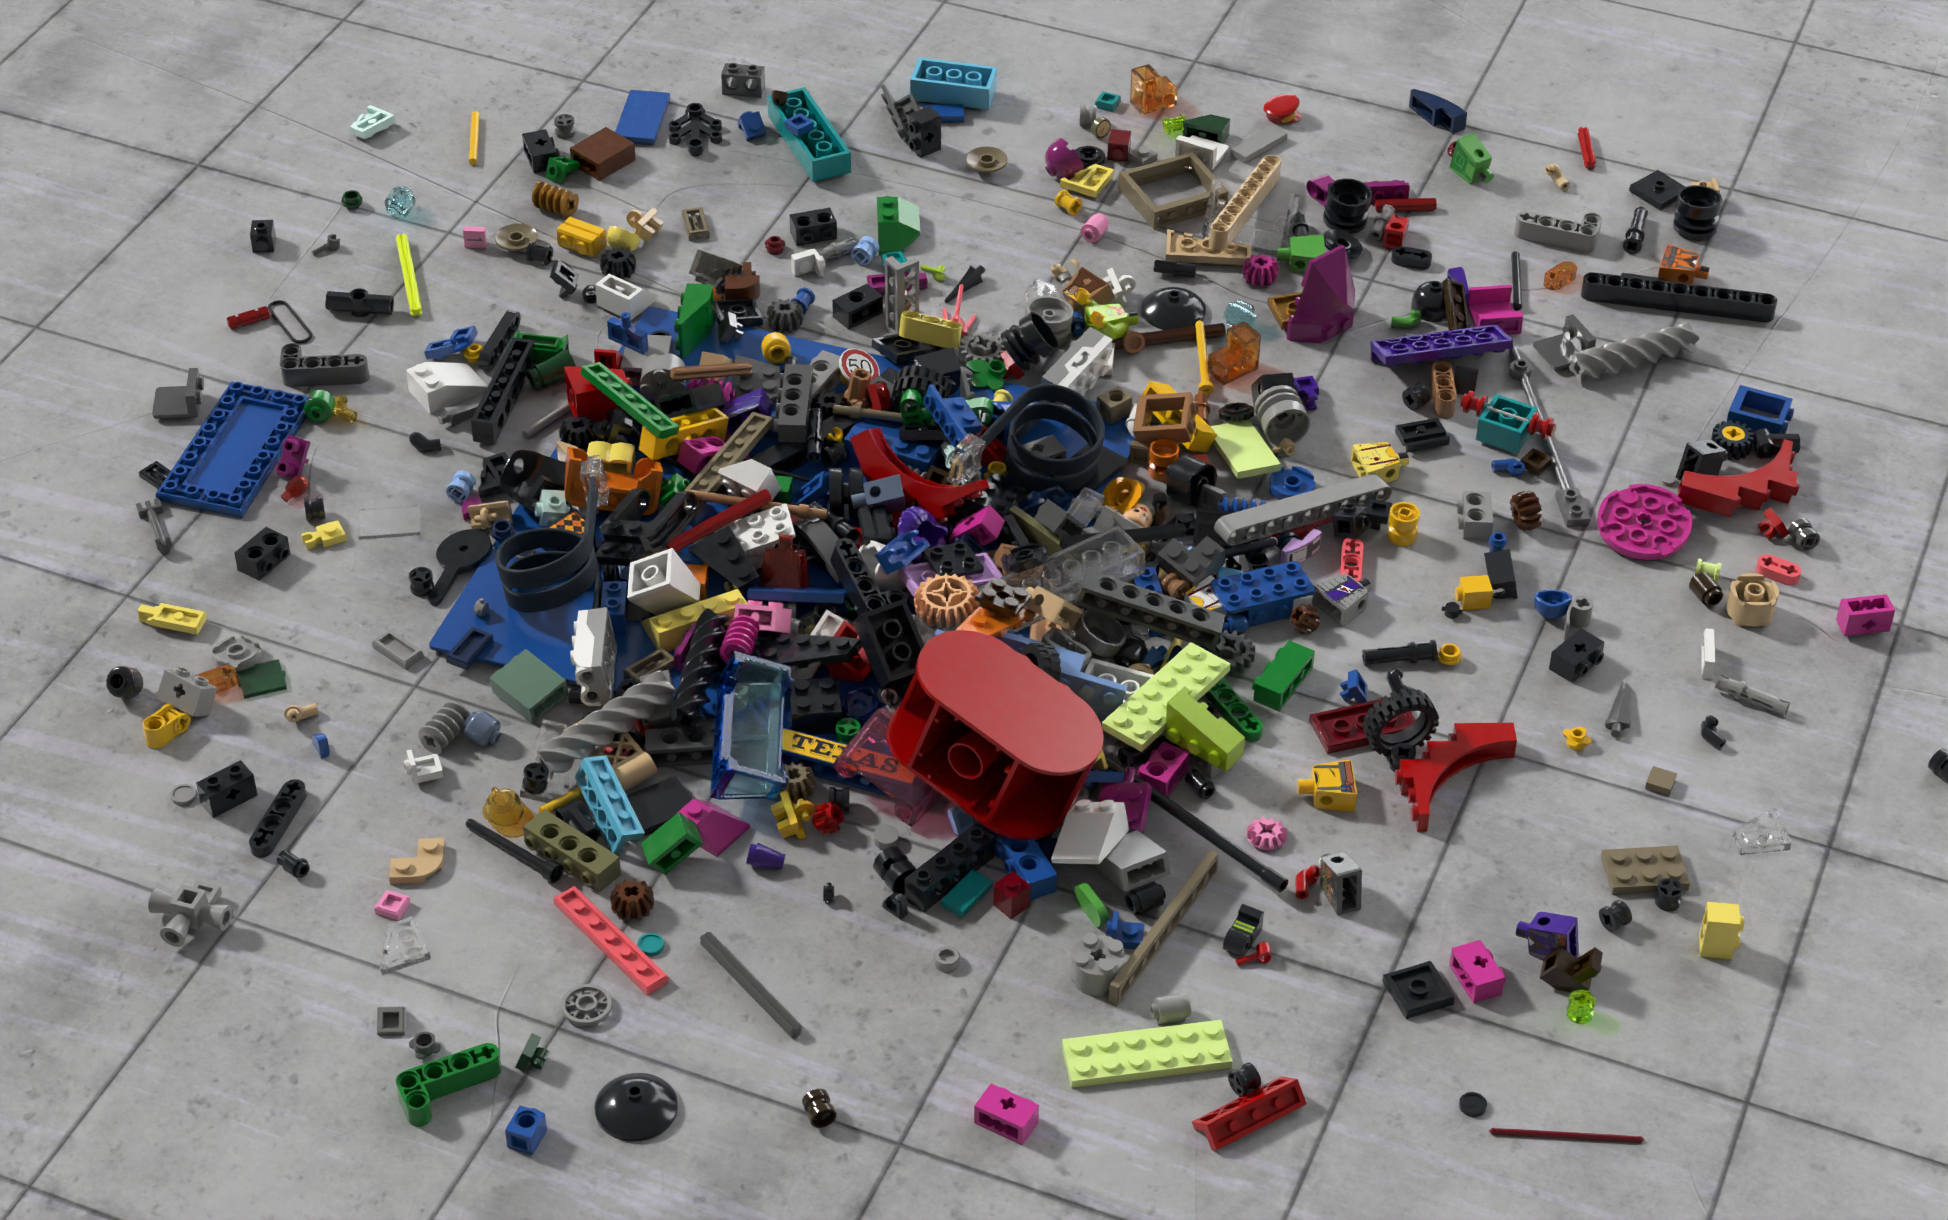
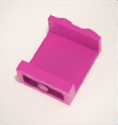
M1512 285L1469 288L1468 310L1475 327L1497 324L1507 335L1521 334L1523 314L1522 311L1514 312L1510 302Z

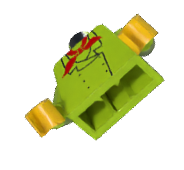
M1079 288L1076 293L1077 302L1080 305L1085 304L1087 329L1092 327L1114 340L1123 338L1129 332L1130 325H1137L1139 323L1136 311L1126 313L1120 304L1099 305L1093 299L1088 300L1090 293L1083 288Z

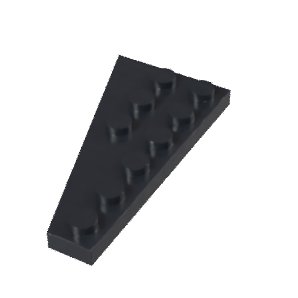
M758 631V638L747 665L738 668L726 664L720 656L716 660L720 669L714 670L710 675L712 680L716 681L717 676L726 675L728 679L736 678L738 674L749 672L751 676L787 671V666L798 665L799 669L808 668V665L814 662H821L822 665L850 662L863 646L858 638Z

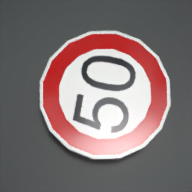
M852 348L847 349L841 354L839 368L849 382L851 372L855 368H863L866 371H870L872 375L871 381L878 375L880 376L877 362L867 352Z

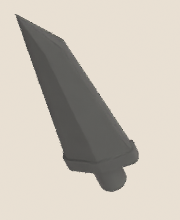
M1624 679L1609 717L1605 722V727L1612 729L1611 735L1615 738L1620 737L1621 731L1630 728L1631 688Z

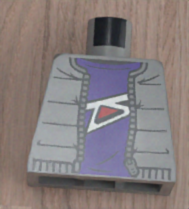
M1341 574L1315 584L1312 603L1340 626L1344 627L1366 609L1368 593L1371 591L1372 586L1366 578L1357 582L1348 574Z

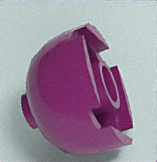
M1058 138L1048 147L1045 153V162L1047 164L1045 169L1052 177L1055 175L1059 179L1065 177L1069 180L1075 177L1076 172L1083 170L1084 165L1074 149H1068L1066 146L1069 143L1062 138Z

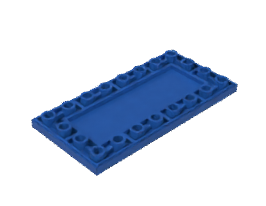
M231 381L156 492V498L167 503L243 518L281 459L284 440L287 439L288 435L295 436L306 420L304 404L308 397L302 394L297 395L282 390H272L262 386Z

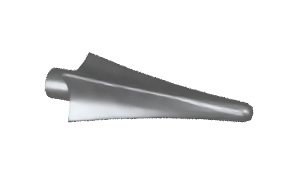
M479 403L444 407L445 414L438 416L439 423L442 425L449 422L453 428L463 420L474 415Z

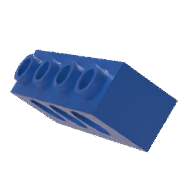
M985 826L982 827L995 836L994 853L997 858L1001 857L1007 874L1013 871L1031 885L1030 901L1057 892V873L1035 839H1011L1001 836Z

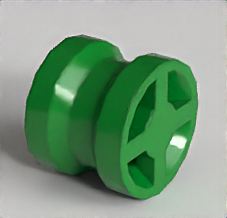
M844 718L837 722L836 742L858 747L861 743V735L859 734L860 723L852 718Z

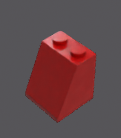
M564 367L567 402L574 418L578 415L579 417L588 416V419H593L595 423L602 422L604 419L610 423L607 411L613 410L614 412V409L620 406L580 374L581 367ZM609 369L632 387L630 377L626 378L623 369Z

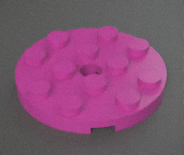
M1633 484L1629 485L1628 489L1621 491L1616 489L1602 501L1598 511L1597 526L1602 539L1617 553L1648 561L1671 556L1685 546L1691 534L1692 516L1690 510H1687L1682 504V499L1673 492L1655 485ZM1647 520L1650 523L1644 524V526H1642V523L1640 521Z

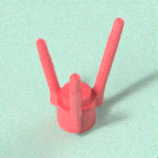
M963 284L959 286L954 317L950 319L962 324L961 337L963 335L967 336L969 328L977 317L974 314L966 325L963 319L959 317ZM943 308V319L948 320L947 310Z

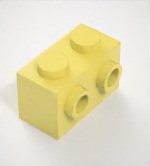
M1707 902L1699 934L1700 957L1732 960L1734 949H1739L1740 934L1738 932H1743L1744 916H1740L1739 904Z

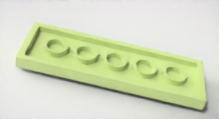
M1190 642L1102 722L1103 731L1142 752L1165 731L1167 702L1176 693L1186 686L1191 690L1189 695L1198 701L1230 671L1231 664Z
M1221 1020L1062 1039V1050L1071 1088L1229 1069L1233 1065Z

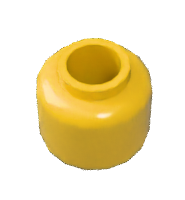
M773 332L766 335L762 340L761 349L767 362L776 365L782 364L785 358L791 355V347L785 335Z

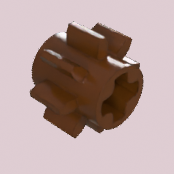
M1301 604V606L1296 607L1291 614V623L1295 625L1294 630L1301 634L1304 632L1310 634L1315 631L1321 621L1320 615L1316 613L1318 608L1310 604L1307 606Z

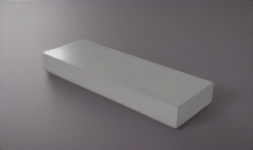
M1271 125L1232 147L1230 154L1246 163L1287 140L1288 133L1275 125Z

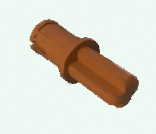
M1198 391V394L1194 396V400L1199 405L1198 415L1209 425L1208 415L1210 413V406L1208 405V395Z

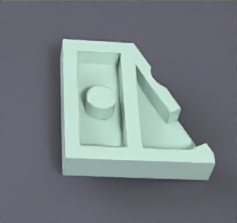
M370 105L367 107L368 113L366 115L361 114L350 128L353 135L362 139H368L373 134L388 129L390 125L396 123L395 115Z

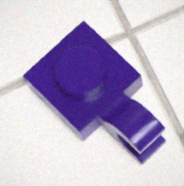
M1314 377L1294 378L1295 390L1299 398H1304L1307 410L1317 409L1315 400H1318L1319 387Z

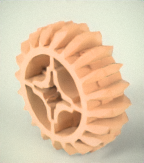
M945 573L944 576L936 574L935 578L927 577L926 582H920L919 588H916L914 606L917 616L921 618L922 622H927L929 627L936 625L938 629L946 627L948 630L952 626L958 628L979 607L980 602L975 601V596L978 594L977 586L973 585L972 580H966L965 576L957 577L956 573L952 576H948Z

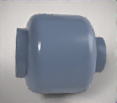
M483 710L477 713L475 711L472 712L463 725L465 736L482 748L489 744L495 745L502 735L499 732L501 728L500 721Z

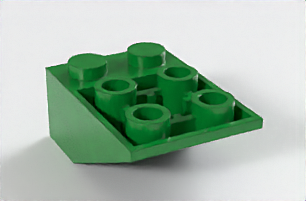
M687 283L685 292H681L680 302L682 306H678V319H675L674 330L679 336L676 337V350L680 352V359H684L713 331L715 321L713 285Z

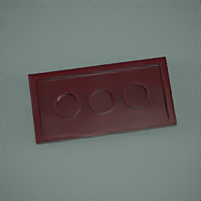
M1382 699L1310 714L1309 721L1326 753L1330 754L1371 745L1363 731L1364 717L1368 715L1367 711L1370 708L1375 709L1373 704L1376 701L1381 703ZM1411 711L1398 715L1387 723L1381 734H1395L1403 731L1412 725L1416 719Z

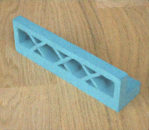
M607 756L583 758L574 778L598 827L601 829V833L610 851L619 855L626 841L641 840L645 832Z

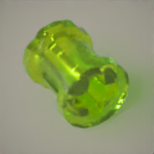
M1180 114L1179 117L1174 118L1164 117L1162 124L1165 135H1170L1171 132H1183V123L1187 120L1186 116Z

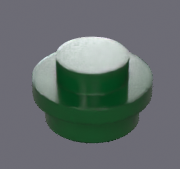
M355 190L346 191L341 199L342 205L349 209H356L363 203L362 196Z

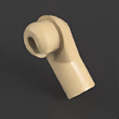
M1555 163L1546 165L1545 173L1548 176L1550 175L1551 179L1562 191H1566L1570 184L1564 178L1560 167Z
M1070 260V262L1072 261L1076 268L1079 267V262L1077 260ZM1054 264L1050 269L1053 273L1052 276L1056 279H1059L1058 276L1067 272L1066 268H1062L1060 264Z
M315 703L304 707L290 705L284 712L285 718L290 722H298L319 715Z

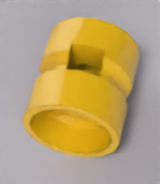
M1398 502L1390 508L1387 538L1391 543L1397 546H1409L1417 540L1420 510L1416 505L1408 502Z

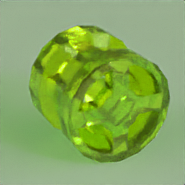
M1586 990L1573 991L1568 1000L1567 1017L1577 1024L1590 1022L1593 1018L1596 1004L1594 995Z

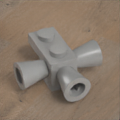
M196 880L193 887L181 885L175 895L157 887L152 891L148 902L150 913L172 914L173 919L161 929L160 936L166 943L176 947L184 944L189 928L199 930L202 923L206 922L225 931L232 918V907L230 905H215L222 894L221 886Z

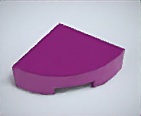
M477 494L468 497L462 505L464 520L471 518L467 510L468 506L483 504Z

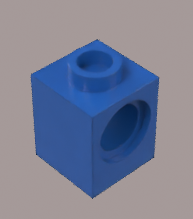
M520 1105L505 1129L507 1148L533 1155L547 1132L545 1113L535 1108H527Z

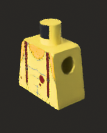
M1387 442L1354 444L1352 446L1351 463L1359 477L1375 473L1386 483H1389L1399 478L1400 466L1408 465L1409 457L1407 452L1395 453L1390 443Z

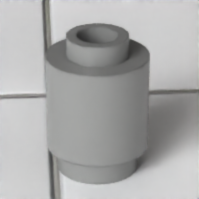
M1173 994L1155 997L1153 1003L1150 1004L1151 1018L1153 1020L1156 1019L1158 1024L1185 1020V1017L1191 1016V1005L1188 996Z

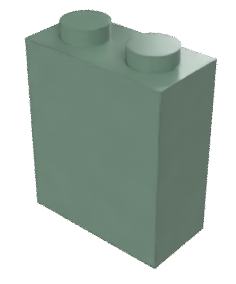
M527 649L514 656L508 664L497 670L489 678L493 693L532 724L569 695L566 680Z

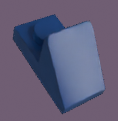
M822 471L793 493L790 505H810L812 502L817 501V503L820 502L821 505L827 508L828 499L825 495L829 491V475Z

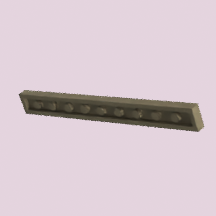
M752 412L684 491H689L690 489L715 493L722 485V480L718 474L719 469L742 462L772 427L773 418ZM686 498L684 500V508L687 506ZM697 500L696 511L687 520V522L682 526V528L676 533L674 537L680 534V532L687 526V524L705 505L706 501ZM665 546L664 549L655 553L647 551L640 559L665 551L667 547Z

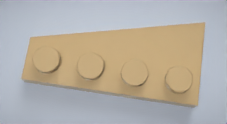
M1167 229L1165 261L1175 262V260H1178V262L1195 264L1209 263L1243 266L1245 258H1250L1251 246L1232 242L1225 250H1213L1208 246L1209 237H1205L1202 240L1193 238V234L1184 233L1182 236L1174 234V230Z

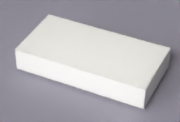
M1706 628L1701 643V669L1703 679L1711 680L1715 665L1714 629Z

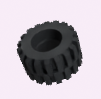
M922 365L905 366L897 372L891 394L892 404L900 411L902 394L908 389L917 390L921 394L924 403V396L929 385H934L943 399L949 398L952 389L951 382H949L946 376H943V373L936 371V369ZM906 401L909 405L916 404L914 401Z

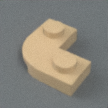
M444 838L418 839L417 857L391 858L390 884L426 882V877L432 875L437 870L441 871L444 865Z

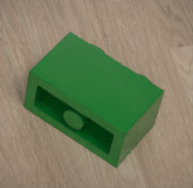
M678 812L645 839L641 845L648 865L666 875L703 845L696 823Z

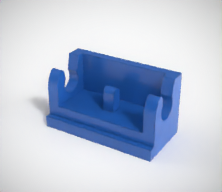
M918 530L899 534L875 554L887 575L905 567L930 546L927 540L920 541L919 543L914 541L913 536L919 533Z

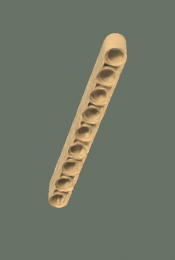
M1274 155L1263 157L1210 227L1208 246L1211 249L1218 251L1227 249L1276 185L1280 177L1282 161L1280 157Z

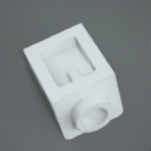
M815 248L791 255V272L794 276L815 271L818 277H823V268L826 266L825 260L822 255L818 254Z

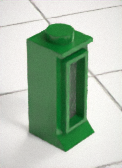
M518 330L515 333L514 338L534 340L535 364H540L564 349L570 353L568 334L560 338L519 333Z

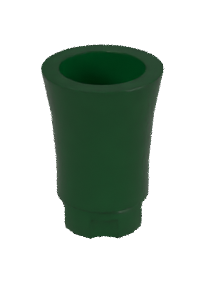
M564 349L550 359L527 370L526 375L531 387L538 390L565 381L564 367H576L570 353Z

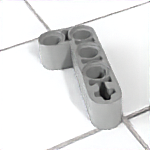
M1522 211L1516 216L1514 235L1523 240L1589 253L1594 251L1597 245L1602 217L1597 213H1587L1583 216L1580 223Z

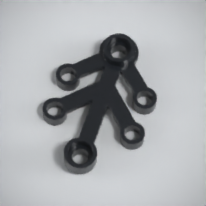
M691 103L687 106L685 115L669 123V131L671 132L669 134V143L678 145L681 143V138L691 132V139L687 141V150L692 156H700L704 151V142L700 139V132L709 136L711 143L719 144L722 142V133L720 132L722 130V121L705 114L702 104ZM691 120V123H690V124H688V125H686L685 127L681 128V125H683V124H685V123H687L688 121ZM699 120L710 124V128L700 123Z

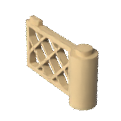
M616 732L615 734L622 735L620 742L612 741L609 745L601 746L599 753H592L590 757L604 756L606 747L618 748L615 756H606L609 762H613L612 768L624 792L656 775L658 770L647 752H643L628 732ZM623 749H631L635 751V753L629 757L621 756Z

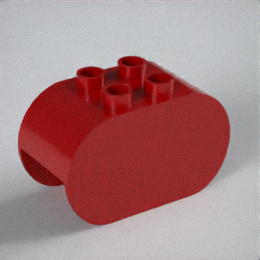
M968 630L941 633L924 645L917 659L915 674L902 703L893 713L887 727L889 748L900 764L991 831L1016 840L1043 838L1062 826L1067 813L1072 808L1101 752L1104 740L1101 723L1093 709L1082 698L1073 693L1067 685L1059 683L1034 665L1027 656L1019 654L1001 640L984 633Z

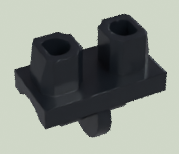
M614 409L610 425L606 419L594 424L592 430L597 439L602 441L605 438V442L610 444L627 443V436L618 435V432L629 435L632 430V420L621 417V410Z

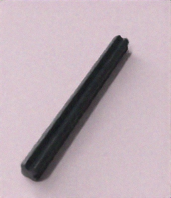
M1180 523L1063 536L1059 544L1062 550L1067 551L1182 538L1186 536L1187 528H1185L1184 524Z

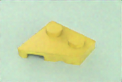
M1094 164L1085 170L1076 172L1074 178L1069 180L1065 177L1060 180V187L1096 198L1114 177V169Z

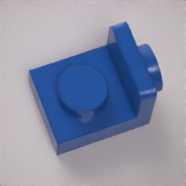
M1113 911V920H1107L1106 936L1121 941L1124 949L1136 950L1143 940L1144 923L1118 921L1119 912Z

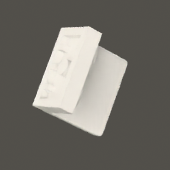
M1179 135L1176 139L1175 156L1193 152L1209 170L1213 171L1229 150V146L1192 135L1190 138Z

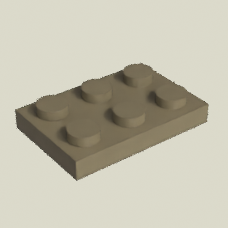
M1678 845L1602 850L1601 859L1612 895L1657 892L1659 881L1666 878L1679 881L1683 885L1684 890H1689L1690 882Z

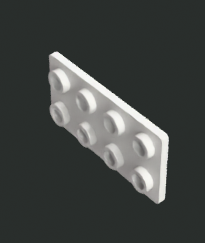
M787 504L775 506L728 524L755 570L779 562L780 558L775 544L796 537Z

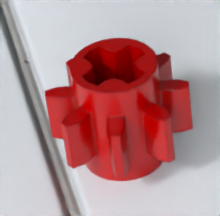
M824 802L815 806L817 812L812 814L814 827L818 831H822L823 834H832L839 831L840 826L838 824L843 822L844 819L841 808L833 805V802L827 804Z

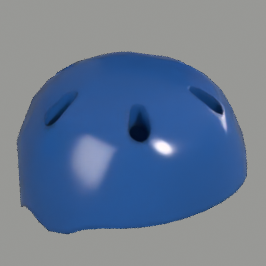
M1543 590L1536 592L1534 596L1536 610L1540 615L1549 619H1558L1565 616L1572 601V594L1562 590Z

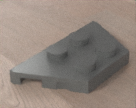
M735 355V363L749 362L752 365V373L750 375L735 376L736 398L763 388L772 403L776 404L778 388H780V367Z

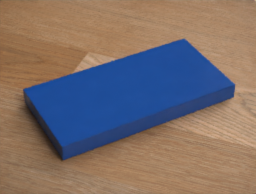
M630 90L615 132L635 144L654 145L670 101V93Z
M754 585L747 591V599L843 604L847 598L844 588Z

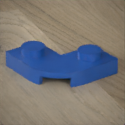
M470 326L456 329L450 339L429 343L424 351L426 359L435 358V360H440L447 357V355L467 348L473 343L478 334L476 327Z

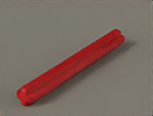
M767 489L761 490L672 538L666 545L667 549L673 548L675 552L680 551L771 502V494Z

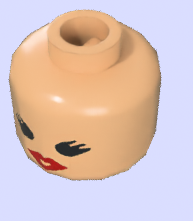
M1139 503L1122 514L1142 527H1150L1153 521L1149 508Z

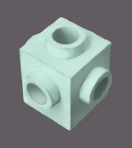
M542 490L540 500L536 502L535 515L539 517L540 526H548L570 511V504H566L565 491Z

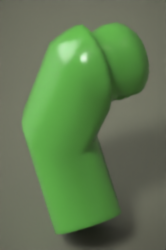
M1411 310L1410 316L1407 318L1392 316L1391 327L1409 329L1419 324L1422 320L1420 318L1421 311Z

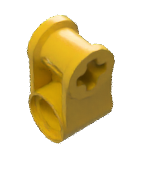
M172 704L164 705L160 710L143 721L146 745L152 749L164 747L168 742L188 729L191 722L190 715L178 712Z

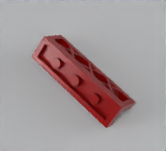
M1281 1076L1192 1121L1195 1130L1205 1131L1211 1149L1218 1150L1303 1107L1307 1103L1298 1079Z

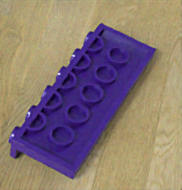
M1497 324L1371 341V361L1373 363L1383 362L1387 366L1395 367L1399 366L1400 363L1418 364L1422 360L1440 361L1445 357L1461 358L1463 355L1468 354L1478 356L1490 351L1501 353L1506 349H1513V340Z

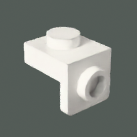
M406 750L408 760L403 761L406 775H411L414 784L444 778L438 754L414 759L412 750Z

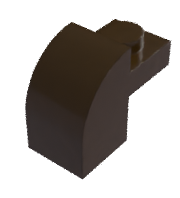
M1560 947L1543 959L1540 979L1560 991L1574 994L1590 990L1592 978L1596 977L1601 971L1603 952L1594 947L1584 955L1576 958Z

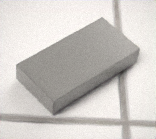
M388 630L372 641V647L405 670L424 657L422 650L392 630Z

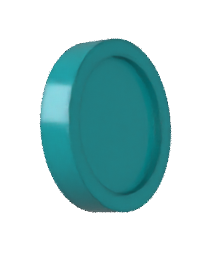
M646 933L638 939L637 945L647 956H655L664 949V940L659 934Z

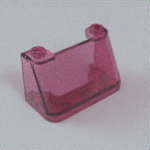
M879 708L871 715L836 758L833 768L841 776L852 778L857 773H860L896 801L894 805L896 817L910 827H913L943 795L905 768L894 757L887 741V727L893 714L884 708Z

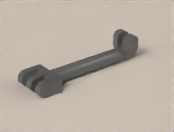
M159 498L154 499L155 505L153 506L150 500L145 501V508L142 507L141 503H136L140 519L145 517L149 519L157 549L161 554L167 555L172 545L169 535H164L157 514L163 513Z

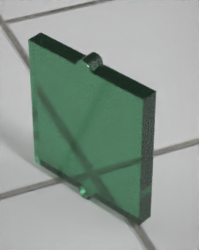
M279 659L255 664L246 670L237 671L239 677L238 686L242 688L244 699L287 689L284 679L286 674L281 669Z

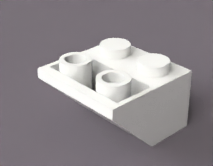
M608 274L595 284L597 305L619 316L623 312L630 313V321L658 299V295L611 274Z
M753 459L720 468L718 471L722 480L721 483L726 487L727 494L730 496L748 498L763 489H767L773 501L781 488L772 469Z

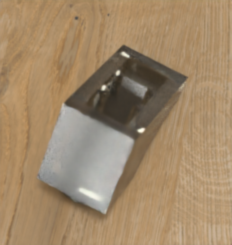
M697 249L689 274L696 277L695 281L701 284H707L708 282L716 284V281L725 274H740L743 266L734 261Z

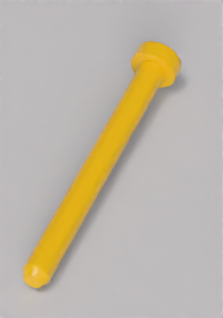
M1199 320L1195 324L1201 377L1198 391L1211 395L1214 392V385L1210 382L1204 323Z

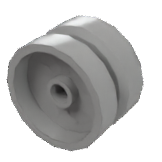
M1038 296L1028 301L1025 316L1031 311L1037 313L1053 331L1059 347L1065 345L1071 335V323L1074 313L1072 306L1067 301L1054 296Z

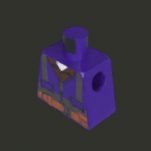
M1538 912L1531 923L1523 921L1518 923L1516 936L1528 939V949L1531 956L1543 961L1545 957L1562 947L1574 957H1578L1577 917Z

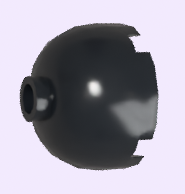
M1425 282L1419 285L1413 293L1411 310L1421 311L1420 318L1422 320L1440 322L1443 317L1447 316L1442 282Z

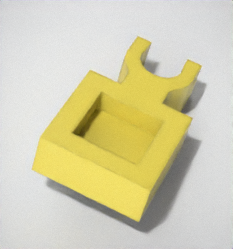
M338 520L317 526L316 532L301 534L302 541L305 543L307 550L313 549L319 544H322L325 548L346 541L345 532Z

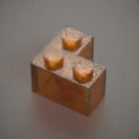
M1150 64L1131 69L1130 103L1141 115L1177 105L1178 88L1166 76L1161 77Z
M1245 321L1228 328L1226 346L1208 354L1209 373L1225 385L1258 370L1261 334Z

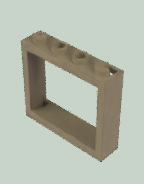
M1193 152L1119 172V190L1153 230L1223 210L1228 204V190ZM1191 172L1208 192L1155 206L1139 186Z

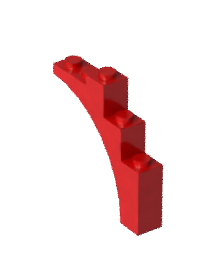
M880 428L867 429L850 438L867 482L900 474L907 508L918 504L919 507L932 514L940 524L949 522L948 517L956 514L954 508L964 505L963 500L967 498L970 500L977 499L983 496L982 491L990 488L987 479L965 485L952 486L939 484L923 478L910 470L896 456Z
M1784 439L1777 456L1767 465L1753 472L1740 475L1715 476L1685 471L1678 487L1677 496L1682 499V504L1730 517L1733 509L1737 510L1739 505L1760 510L1762 503H1767L1769 498L1789 504L1792 495H1797L1800 483L1796 482L1798 473L1792 471L1793 466H1791L1795 456V452L1792 451L1793 441Z
M1454 723L1453 733H1449L1448 741H1427L1426 751L1422 752V759H1400L1399 770H1395V785L1400 786L1401 795H1408V803L1413 804L1410 814L1411 821L1416 822L1417 832H1427L1430 803L1437 790L1449 778L1461 770L1478 763L1495 759L1514 758L1517 744L1514 723Z

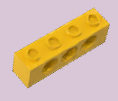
M716 407L670 418L679 426V432L677 435L669 436L665 439H659L642 426L639 450L651 460H659L663 457L679 454L683 440L717 436L725 441L729 417Z

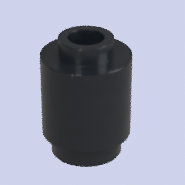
M1153 881L1130 890L1125 895V902L1132 914H1142L1162 906L1166 894L1162 885Z

